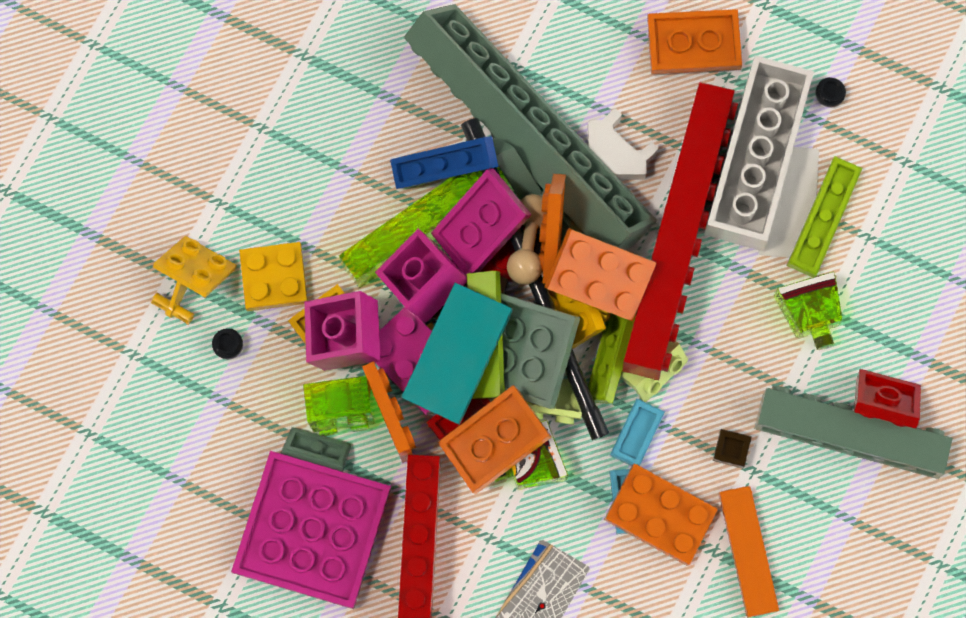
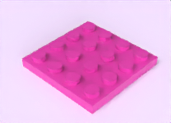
M270 451L231 573L354 609L391 486Z

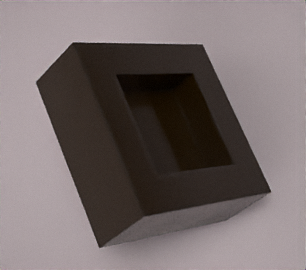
M720 429L712 461L743 469L752 437Z

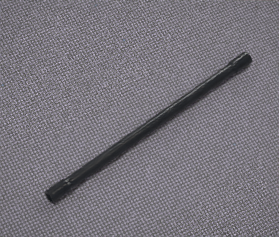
M478 118L467 120L461 124L467 141L485 137ZM497 167L490 168L494 169L499 174ZM522 227L510 238L515 252L522 248L524 236ZM540 275L535 282L529 284L537 304L556 310L548 289L542 283L543 277ZM571 349L565 373L581 409L586 428L593 441L608 435L609 431L599 408L594 402L574 351Z

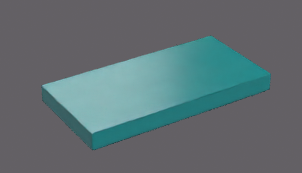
M454 283L401 398L460 425L513 309Z

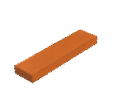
M751 486L721 491L718 495L746 617L750 618L778 612V602Z

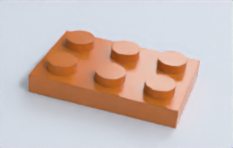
M738 9L649 13L647 15L651 74L741 70L742 55Z
M553 174L551 184H545V192L542 197L541 211L544 213L540 227L539 242L542 243L539 258L543 272V284L547 282L561 247L565 174Z
M568 228L544 287L633 321L656 262Z
M373 361L362 366L399 457L402 463L407 462L408 455H413L411 450L415 449L416 445L408 425L404 427L400 425L399 421L404 420L396 397L389 399L387 393L391 392L392 389L384 369L377 370Z
M512 385L441 439L438 444L472 493L477 494L548 441L552 436L517 387Z
M634 463L611 504L604 521L688 566L718 509Z

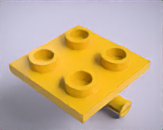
M184 236L153 264V268L177 281L172 298L169 300L157 292L153 296L151 304L164 310L166 316L170 318L174 316L189 325L195 314L180 306L187 288L206 298L235 271L237 265L227 260L224 256L201 245L198 241Z

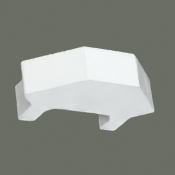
M616 108L603 120H589L588 147L619 180H644L647 172L646 165L657 155L658 147L653 142H650L643 150L637 151L613 129L620 123L622 115Z

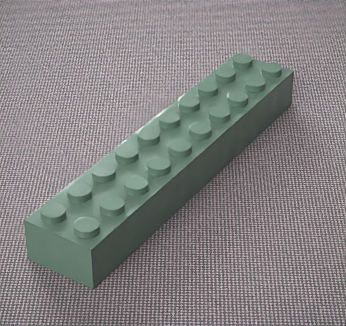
M456 4L422 12L403 37L411 45L412 51L426 61L433 74L441 78L450 87L451 93L456 98L463 101L470 109L472 116L478 118L487 127L493 139L499 138L515 148L539 187L545 190V184H551L553 174L566 175L563 211L572 219L573 225L579 231L624 250L634 246L656 223L657 219Z

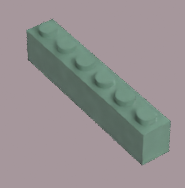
M772 386V389L766 388L762 395L754 427L756 430L939 479L945 474L953 438L944 436L945 432L940 429L927 427L926 430L907 426L899 427L889 421L878 418H866L852 411V406L839 402L829 405L822 403L820 397L810 394H803V397L790 394V389L781 386Z

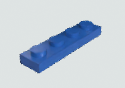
M492 136L390 159L396 189L498 167Z

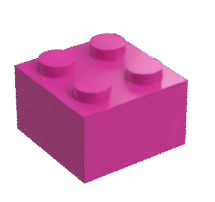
M419 228L375 271L405 308L425 324L446 303L454 283L463 286L467 282V276Z
M356 291L304 302L306 363L327 371L380 361L378 300L362 291Z

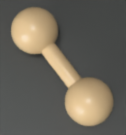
M537 194L527 195L520 200L532 215L523 224L525 230L521 250L514 252L507 262V271L510 278L522 285L535 282L542 273L539 255L534 252L537 229L541 227L544 213L541 211L543 196Z

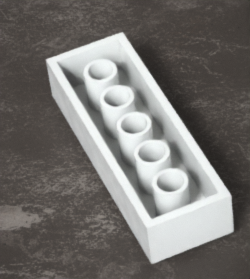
M754 56L704 235L756 250H764L770 235L814 71Z

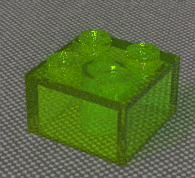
M366 375L303 384L307 422L314 433L319 432V436L335 435L338 433L337 429L350 428L352 432L364 431L369 429V425L376 424L371 387Z

